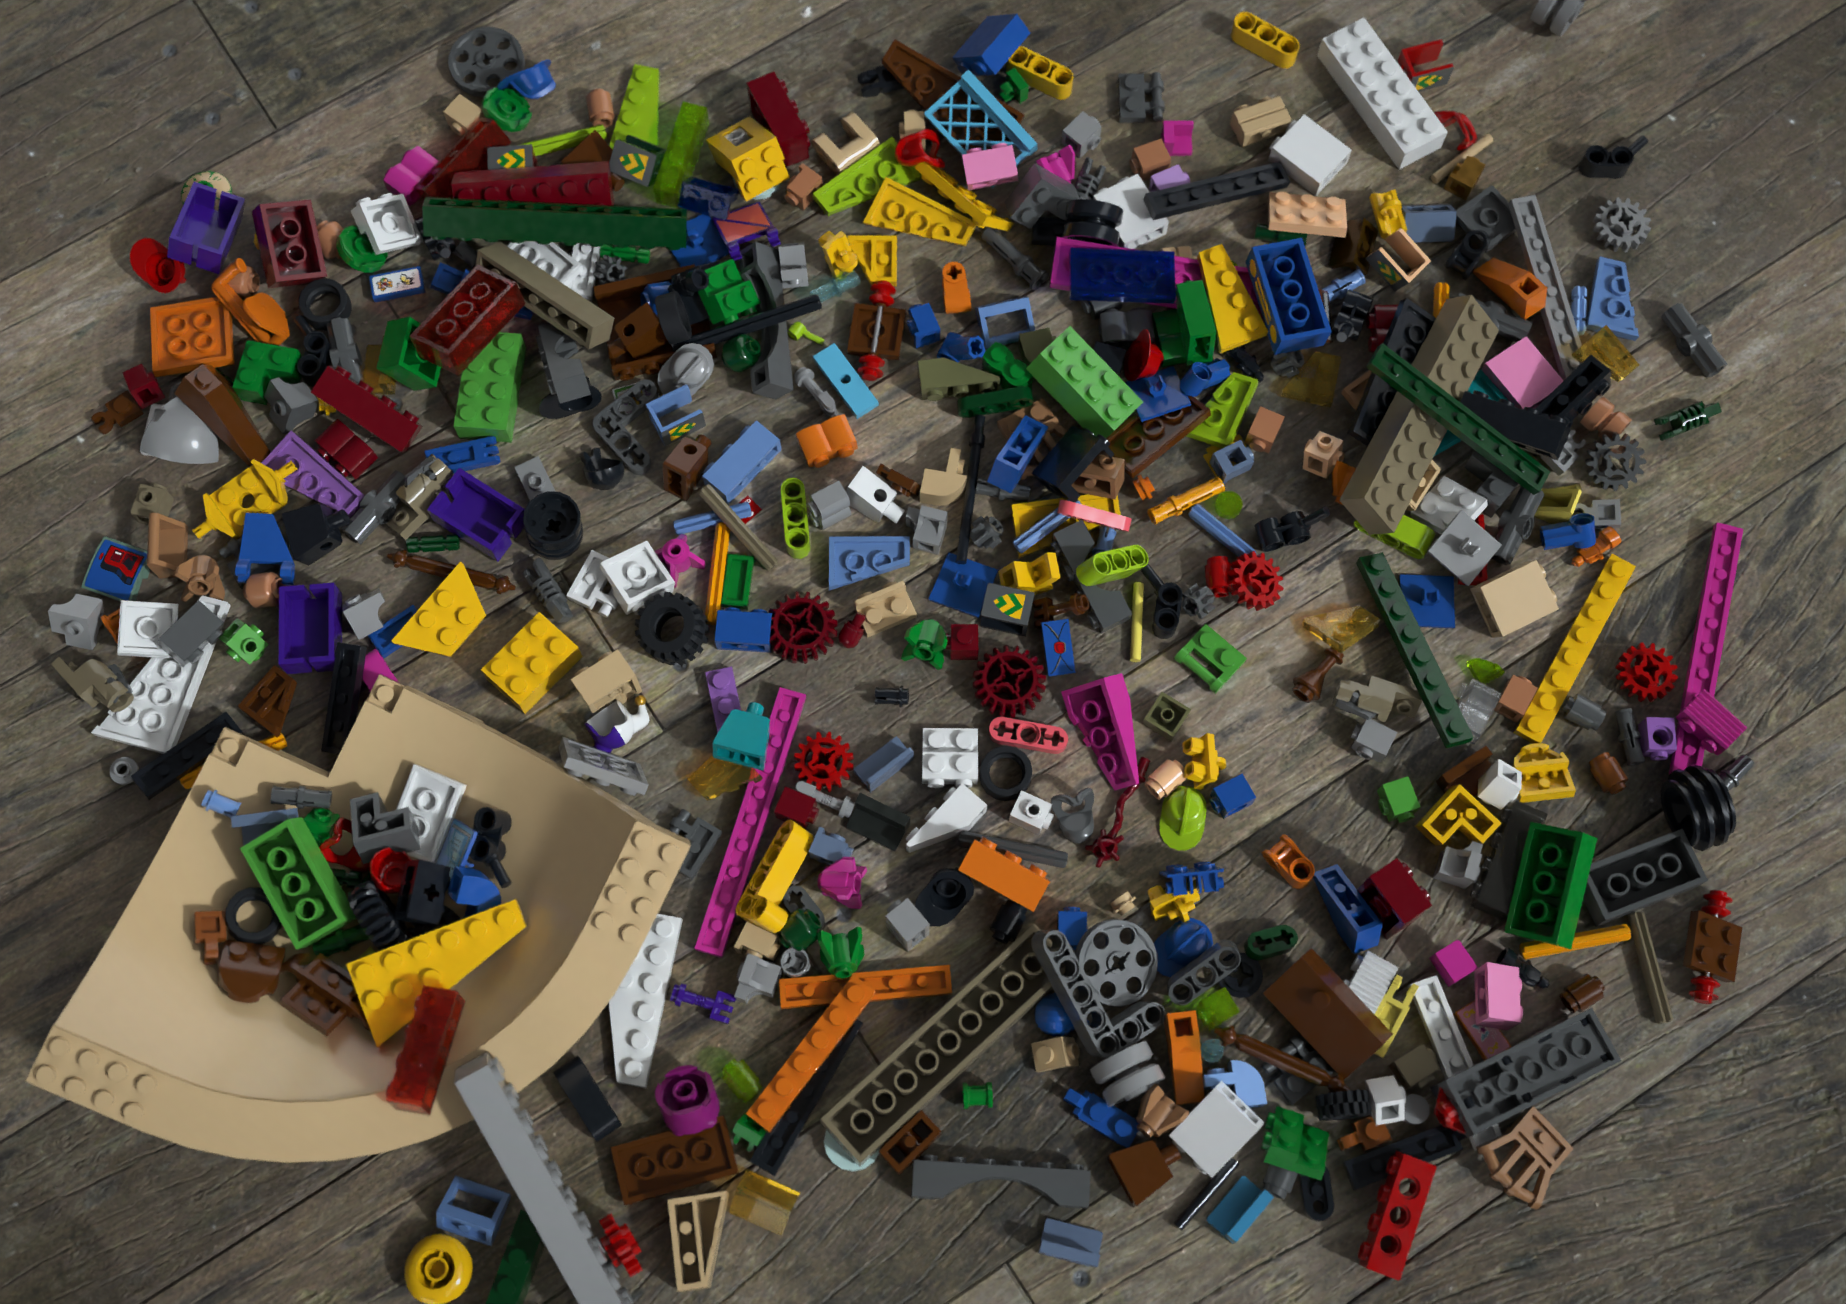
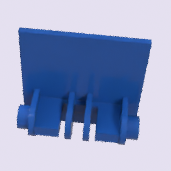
M1210 861L1194 863V868L1188 869L1183 864L1166 866V871L1159 872L1160 875L1170 878V882L1165 883L1166 893H1172L1173 896L1187 894L1186 878L1189 894H1193L1192 877L1196 879L1198 893H1202L1201 876L1203 892H1217L1219 888H1224L1223 877H1218L1217 872H1224V869L1215 866V863Z

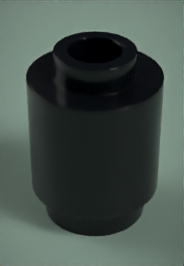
M1007 900L1005 905H1001L989 928L993 932L992 937L1003 944H1007L1008 941L1015 942L1027 919L1025 916L1027 909L1015 901Z

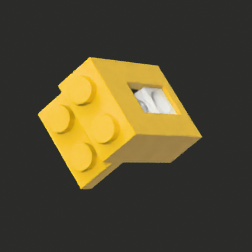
M750 116L706 139L715 162L734 177L740 194L745 201L790 178L783 162L785 158L776 136Z

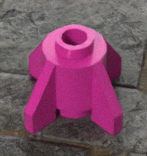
M1071 144L1062 148L1059 152L1036 161L1038 165L1069 183L1075 179V152Z
M680 534L676 539L669 540L662 548L654 551L660 561L665 563L666 567L670 570V575L675 581L674 588L677 586L678 573L685 572L690 566L704 570L706 566L703 559L690 552L689 546L686 543L687 535Z
M842 857L824 868L823 872L819 874L818 888L824 896H829L848 908L861 909L862 901L859 892L861 889V878L866 874L867 867L856 866L854 857Z

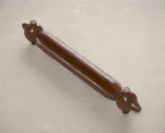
M406 550L387 554V558L393 561L395 568L406 565L412 570L446 578L456 567V565L417 555L408 556ZM466 568L470 580L475 586L486 589L495 588L497 594L516 590V586L510 583L508 576L497 579L492 574Z
M1232 1025L1223 1029L1215 1028L1214 1030L1220 1037L1222 1046L1226 1047L1227 1045L1234 1044L1238 1050L1317 1086H1327L1330 1090L1329 1093L1350 1090L1344 1083L1341 1074L1331 1077L1325 1070L1248 1035L1236 1034L1235 1027Z

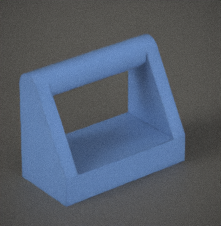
M1022 296L974 307L985 349H988L994 342L1003 345L1018 342L1019 334L1035 330L1029 297ZM1022 309L1027 329L989 338L985 317Z
M455 1176L437 1210L436 1227L492 1246L511 1194ZM458 1189L499 1203L492 1218L490 1219L452 1206Z

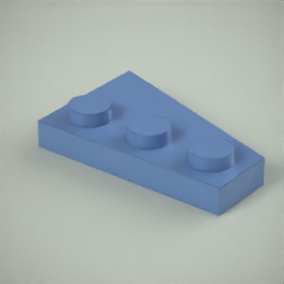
M1605 257L1598 258L1588 307L1586 329L1636 341L1639 333L1638 328H1635L1633 319L1635 312L1634 307L1630 303V285L1625 262Z
M829 536V591L910 565V536Z

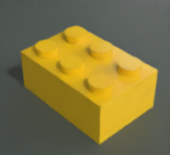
M538 612L481 671L494 687L526 714L583 656L579 647L544 615Z

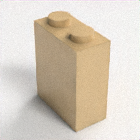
M1537 560L1526 561L1470 588L1492 638L1503 637L1559 609L1556 603L1557 596L1549 588L1545 579L1546 572Z

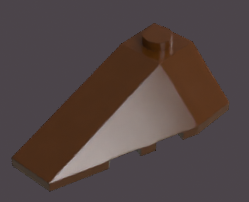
M206 364L200 365L183 378L174 394L249 467L253 465L250 462L253 459L262 463L271 452L240 398L232 388V385L212 365Z

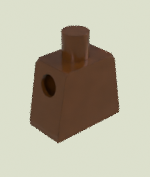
M594 130L561 161V164L609 161L610 163L613 150L601 135ZM610 172L612 188L614 191H619L623 187L625 179L620 175Z
M647 302L615 325L614 329L619 338L609 343L607 347L614 358L629 351L634 359H639L669 344L663 333L658 316Z
M699 434L695 440L683 437L663 463V485L665 491L687 502L702 478L705 468L708 466V448L711 445L708 437Z
M1154 1140L1114 1152L1106 1157L1133 1208L1173 1177L1168 1166L1182 1159L1174 1143L1159 1150Z

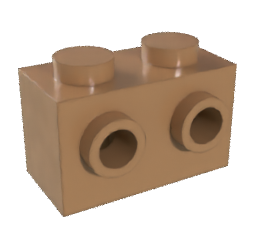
M1098 454L1071 486L1078 493L1116 499L1124 482L1125 459L1109 458Z

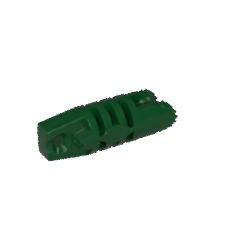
M1703 401L1655 418L1654 422L1655 425H1663L1670 421L1673 429L1659 434L1660 441H1664L1708 424L1709 417L1722 411L1719 403H1710L1704 406Z

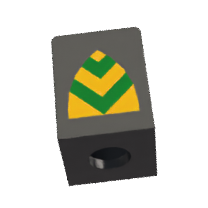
M989 583L981 611L980 626L1026 637L1035 593Z

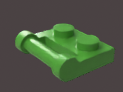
M1205 624L1176 654L1174 660L1179 664L1183 663L1206 682L1210 686L1209 689L1216 694L1246 662L1247 658ZM1195 652L1221 675L1218 678L1215 677L1190 654Z

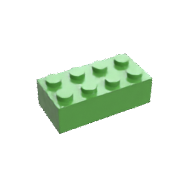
M1071 326L1047 346L1026 368L1083 428H1087L1095 436L1100 434L1107 438L1143 403Z
M469 330L453 425L460 439L477 440L494 436L497 442L512 443L526 353V345L521 334Z
M302 817L287 819L240 848L296 950L311 946L312 943L323 939L356 919L348 898Z

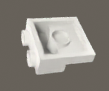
M392 193L381 195L376 200H371L369 197L357 201L356 206L351 210L360 234H367L376 255L416 246L423 242L403 194L393 196Z
M648 541L600 562L599 568L611 584L613 595L626 615L632 612L635 615H639L640 608L644 610L647 607L644 603L647 600L653 602L655 600L653 596L657 594L664 597V592L673 593L675 581Z
M923 728L922 784H928L930 788H942L944 784H956L957 788L962 783L967 788L977 785L978 729Z

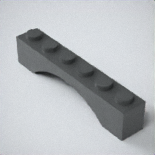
M755 241L740 251L742 258L739 259L742 278L744 281H751L761 304L756 306L758 313L784 305L779 250ZM786 321L761 329L760 357L750 368L752 392L775 400L793 391Z
M920 1155V1160H914L912 1198L941 1200L952 1191L967 1184L983 1180H1006L1018 1182L1035 1189L1046 1196L1057 1207L1087 1209L1089 1207L1090 1171L1084 1170V1165L1066 1164V1169H1055L1054 1163L1037 1162V1167H1025L1024 1161L1010 1160L1008 1165H996V1160L978 1159V1164L967 1163V1158L949 1157V1162L937 1161L938 1156Z

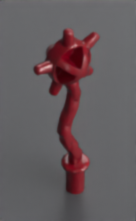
M1140 757L1138 762L1139 784L1129 786L1117 801L1114 825L1108 835L1105 829H1101L1100 836L1093 842V845L1085 846V850L1092 851L1097 858L1095 864L1097 868L1101 867L1103 861L1111 859L1119 861L1120 859L1117 855L1118 843L1124 840V837L1122 835L1117 836L1123 823L1124 804L1139 787L1140 783L1146 781L1144 776L1151 762L1148 758Z

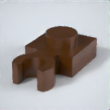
M126 390L105 404L108 409L106 412H97L91 419L95 424L105 421L98 429L102 434H107L113 429L114 424L118 423L122 428L144 413L129 391Z

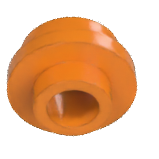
M1140 474L1137 476L1138 479L1132 482L1141 499L1149 498L1150 500L1153 498L1151 492L1155 491L1148 476L1143 479Z

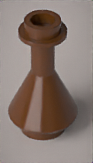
M1334 646L1326 648L1324 650L1326 657L1317 668L1293 679L1294 687L1292 691L1300 700L1309 703L1311 700L1316 701L1320 699L1326 673L1335 663L1338 665L1343 663L1342 658L1344 654Z

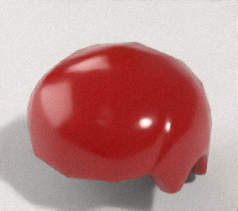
M387 847L374 854L370 861V876L378 889L387 893L400 892L405 863L412 860L405 851L397 852Z

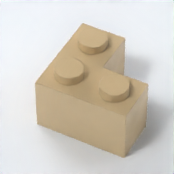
M618 649L613 653L609 651L603 654L598 659V662L591 667L581 668L575 673V677L571 679L575 689L592 714L614 699L624 704L642 692L635 673Z

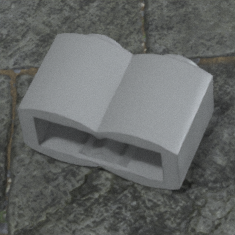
M839 480L809 495L810 502L807 503L810 513L808 515L815 527L820 526L822 530H825L851 516L850 499Z

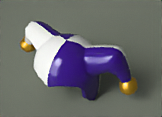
M642 695L635 698V704L638 706V713L635 715L630 714L619 700H616L585 722V727L594 739L593 747L611 753L613 749L627 744L634 733L645 728L649 723V715L645 706L646 698Z

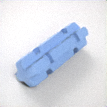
M1575 286L1571 293V299L1573 300L1571 302V312L1579 336L1584 335V332H1586L1587 300L1585 298L1587 297V288L1585 286Z

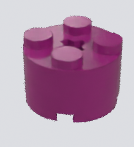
M684 1065L676 1067L665 1074V1079L661 1084L658 1083L656 1087L655 1098L664 1123L672 1130V1133L682 1136L684 1134L698 1133L706 1128L713 1127L717 1122L720 1103L709 1073L698 1070L696 1066Z

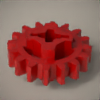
M1255 551L1237 557V560L1230 564L1233 569L1227 572L1232 577L1228 585L1233 586L1235 589L1231 592V595L1239 596V604L1246 602V609L1248 610L1255 607L1256 611L1274 605V602L1281 598L1278 593L1284 589L1279 585V582L1284 579L1282 576H1277L1276 573L1280 569L1279 566L1273 568V559L1265 560L1264 553L1256 555Z
M1642 642L1636 648L1634 646L1629 647L1626 650L1627 653L1624 652L1619 657L1621 662L1616 665L1615 669L1621 672L1616 676V679L1623 680L1624 683L1620 688L1621 690L1628 688L1630 690L1629 697L1637 694L1638 701L1642 702L1647 696L1648 700L1653 702L1657 697L1660 699L1664 698L1667 692H1670L1675 687L1672 683L1678 679V676L1672 674V672L1678 666L1670 665L1673 656L1665 657L1663 655L1665 648L1657 651L1655 650V643H1651L1646 648ZM1636 658L1635 666L1630 668L1632 660ZM1663 677L1661 685L1657 686V684L1659 683V678Z
M817 732L816 739L814 740L807 736V745L801 743L798 745L802 753L794 754V759L799 761V763L794 764L795 771H802L799 773L798 779L800 781L807 779L806 783L815 784L818 791H821L822 786H826L828 792H831V785L833 784L841 788V779H850L846 771L854 769V765L848 762L854 759L853 753H846L850 749L849 744L841 745L842 737L839 735L834 740L832 739L831 732H828L826 737H822L820 732ZM826 745L831 746V748H824L821 746ZM811 752L812 760L806 766L807 755ZM842 758V766L840 770L837 772L835 767L836 763H838ZM819 759L828 760L829 764L825 766L823 763H819ZM820 775V776H825V777H827V778H823V779H822V778H817L816 776Z
M611 1213L600 1219L599 1223L606 1233L604 1237L600 1238V1241L615 1268L623 1264L630 1278L642 1271L643 1269L636 1258V1255L642 1251L627 1224L625 1223L619 1227Z

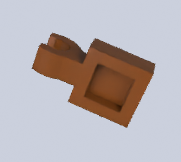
M225 911L194 912L195 943H204V965L217 964L218 942H226Z
M1371 1115L1352 1123L1351 1126L1354 1133L1336 1141L1341 1151L1360 1143L1364 1152L1388 1142L1392 1138L1386 1125H1376Z

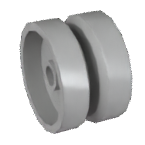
M1539 0L1530 19L1542 26L1553 16L1549 29L1552 33L1561 37L1575 21L1586 0Z
M1146 1041L1126 1048L1090 1069L1096 1084H1104L1114 1079L1116 1081L1106 1087L1102 1093L1108 1107H1112L1125 1100L1129 1101L1147 1092L1154 1083L1157 1084L1165 1079L1158 1064H1150L1140 1069L1139 1066L1149 1061L1153 1055Z

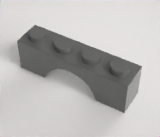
M549 322L538 325L540 336H537L536 340L551 395L557 394L560 404L591 395L581 360L568 359L579 352L576 341Z
M1080 520L1053 533L1050 546L1053 553H1056V558L1061 557L1065 566L1062 568L1069 582L1073 580L1078 589L1075 593L1084 594L1088 598V610L1090 612L1087 615L1092 627L1094 629L1098 628L1102 634L1130 620L1132 613L1120 590L1108 591L1096 585L1085 586L1077 578L1076 568L1085 561L1095 544L1083 520Z

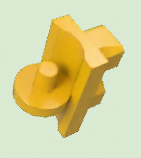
M1396 190L1370 194L1369 199L1381 238L1386 239L1399 228L1407 232L1401 210L1402 204L1398 200Z
M827 231L818 239L825 254V261L836 280H839L844 272L850 273L857 266L858 258L852 252L845 233L840 231L834 235L832 232Z
M1206 733L1200 738L1190 737L1182 743L1183 753L1192 756V761L1185 765L1184 778L1194 781V789L1202 790L1206 784L1217 781L1219 771L1226 768L1225 758L1218 757L1217 750H1215L1214 734Z
M1187 878V894L1173 896L1172 893L1167 894L1161 885L1148 889L1151 915L1154 920L1157 921L1166 916L1172 920L1179 916L1182 922L1189 921L1188 912L1195 909L1194 903L1200 900L1196 880H1193V894H1189Z

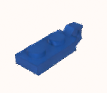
M1069 1088L1063 1098L1065 1102L1075 1107L1073 1114L1078 1117V1120L1125 1149L1130 1147L1139 1131L1137 1128L1139 1123L1136 1119L1115 1106L1108 1107L1104 1099L1088 1091H1085L1082 1096Z

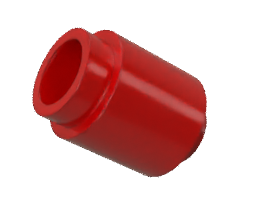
M1226 556L1210 557L1205 565L1206 586L1213 592L1216 598L1226 597L1229 595V592L1234 590L1233 586L1228 585L1232 577L1227 572L1232 570V566Z

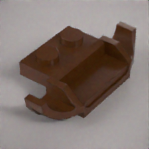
M310 953L294 954L282 964V973L289 971L297 978V984L280 999L282 1007L326 1037L346 1017L352 1019L356 1016L364 1024L365 1029L369 1032L371 1031L348 971L321 953L319 955Z

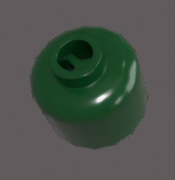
M740 334L726 341L723 345L722 361L727 368L735 372L745 371L758 361L760 345L751 336Z
M796 909L788 916L786 924L780 930L781 935L779 939L787 949L805 950L818 939L817 932L820 931L822 924L811 910Z

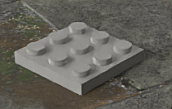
M562 737L558 747L563 766L567 768L566 771L577 777H582L583 774L594 778V782L603 786H609L610 783L617 785L622 792L636 796V793L645 795L649 784L641 764Z

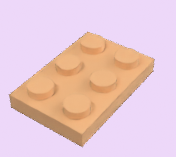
M1269 192L1268 230L1346 237V200L1337 197H1317L1310 194L1297 195L1286 192Z

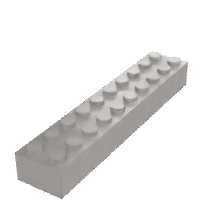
M487 1051L455 1069L454 1083L577 1302L579 1304H633L634 1302L626 1287L621 1289V1284L618 1280L620 1277L612 1262L606 1263L605 1249L597 1236L592 1238L591 1224L584 1211L578 1213V1207L575 1203L577 1199L569 1185L564 1188L561 1178L563 1175L555 1160L551 1162L548 1160V1147L540 1134L534 1135L535 1131L532 1126L534 1123L526 1108L520 1110L519 1096L512 1083L506 1085L503 1075L505 1071L497 1057L492 1059Z

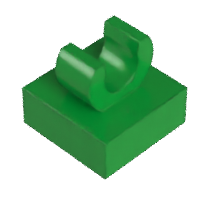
M1014 67L1006 72V82L1000 86V89L1003 91L1000 93V96L1005 102L1010 101L1014 97L1021 104L1028 99L1029 85Z
M745 1112L732 1130L736 1134L733 1143L737 1144L741 1138L749 1141L747 1151L750 1152L755 1146H758L767 1131L747 1116V1112Z

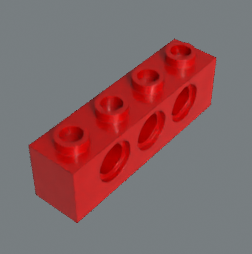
M1397 1151L1394 1156L1390 1157L1386 1167L1388 1176L1385 1185L1382 1184L1377 1193V1201L1379 1203L1376 1212L1371 1214L1368 1221L1367 1229L1370 1231L1367 1240L1362 1242L1358 1251L1359 1265L1400 1281L1437 1166ZM1407 1178L1410 1187L1407 1192L1401 1193L1399 1184L1403 1179ZM1394 1207H1399L1400 1217L1392 1222L1390 1220V1211ZM1389 1235L1391 1244L1388 1249L1382 1250L1380 1241L1384 1236Z

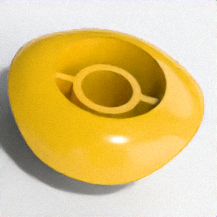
M445 1234L429 1235L421 1239L407 1257L404 1269L406 1286L410 1294L422 1303L444 1304L456 1299L466 1290L472 1277L473 1264L466 1247L454 1237Z

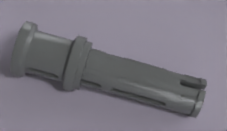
M988 227L982 233L981 238L1014 267V273L1017 276H1022L1029 283V287L1032 290H1036L1043 285L1049 273L1037 267L1033 263L1032 257L1024 256L995 228Z

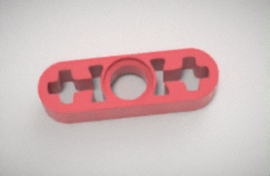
M1060 500L1057 510L1058 514L1125 532H1129L1132 518L1066 500Z
M997 717L989 725V737L997 744L1051 754H1059L1067 747L1068 735L1060 727L1007 717ZM999 725H1005L1006 731L1013 732L1014 726L1018 727L1016 740L1012 739L1013 733L1004 732L1003 736H998V732L993 729H998ZM1024 729H1032L1036 733V739L1032 742H1025L1022 740L1020 733ZM1041 731L1045 732L1044 738L1051 739L1054 734L1059 735V740L1063 742H1059L1057 746H1052L1051 740L1044 739L1043 745L1039 744Z

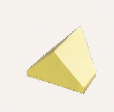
M1580 483L1551 489L1542 488L1544 497L1534 517L1551 524L1567 522L1573 515L1582 493Z

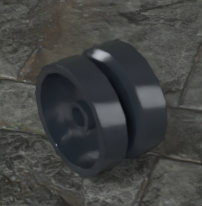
M1075 199L1067 202L1065 216L1071 222L1063 226L1062 238L1118 247L1120 233L1115 228L1122 224V208L1108 202L1090 199Z

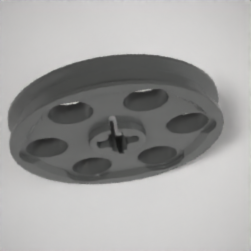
M480 27L466 32L455 41L449 53L448 65L454 82L461 90L469 95L484 98L488 90L495 88L487 85L490 79L497 78L502 81L504 78L524 70L525 59L519 42L512 34L496 27ZM477 38L486 39L485 44L482 46H475L473 42ZM503 41L510 43L509 48L505 50L497 48L498 44ZM461 54L469 56L468 60L463 63L457 62L456 58ZM488 59L490 64L485 65L484 60ZM508 62H516L518 64L513 70H506L504 68ZM472 74L476 76L472 83L463 82V78L466 75Z
M1111 919L1093 925L1081 937L1075 951V956L1083 971L1087 960L1092 959L1095 962V972L1090 976L1086 973L1085 975L1100 1003L1104 1005L1126 1006L1138 1001L1148 992L1157 973L1158 961L1153 941L1141 927L1129 921ZM1124 928H1128L1132 935L1131 940L1127 944H1123L1119 937L1121 930ZM1101 932L1104 934L1106 942L1102 948L1098 949L1095 947L1093 939L1097 933ZM1141 950H1144L1148 956L1147 962L1143 966H1139L1136 962V955ZM1113 957L1120 958L1118 961L1119 968L1112 967L1114 964ZM1131 977H1135L1138 981V988L1133 993H1130L1126 988V983ZM1108 981L1112 985V993L1109 997L1104 998L1100 993V988L1104 982Z

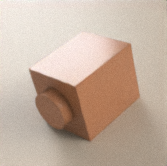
M1162 139L1133 148L1132 158L1129 161L1130 168L1133 174L1140 176L1142 181L1151 179V175L1170 168L1171 157Z
M1260 406L1246 437L1245 444H1248L1255 451L1269 453L1285 416Z
M1512 675L1506 682L1492 710L1517 723L1525 714L1538 688L1532 685L1529 679Z

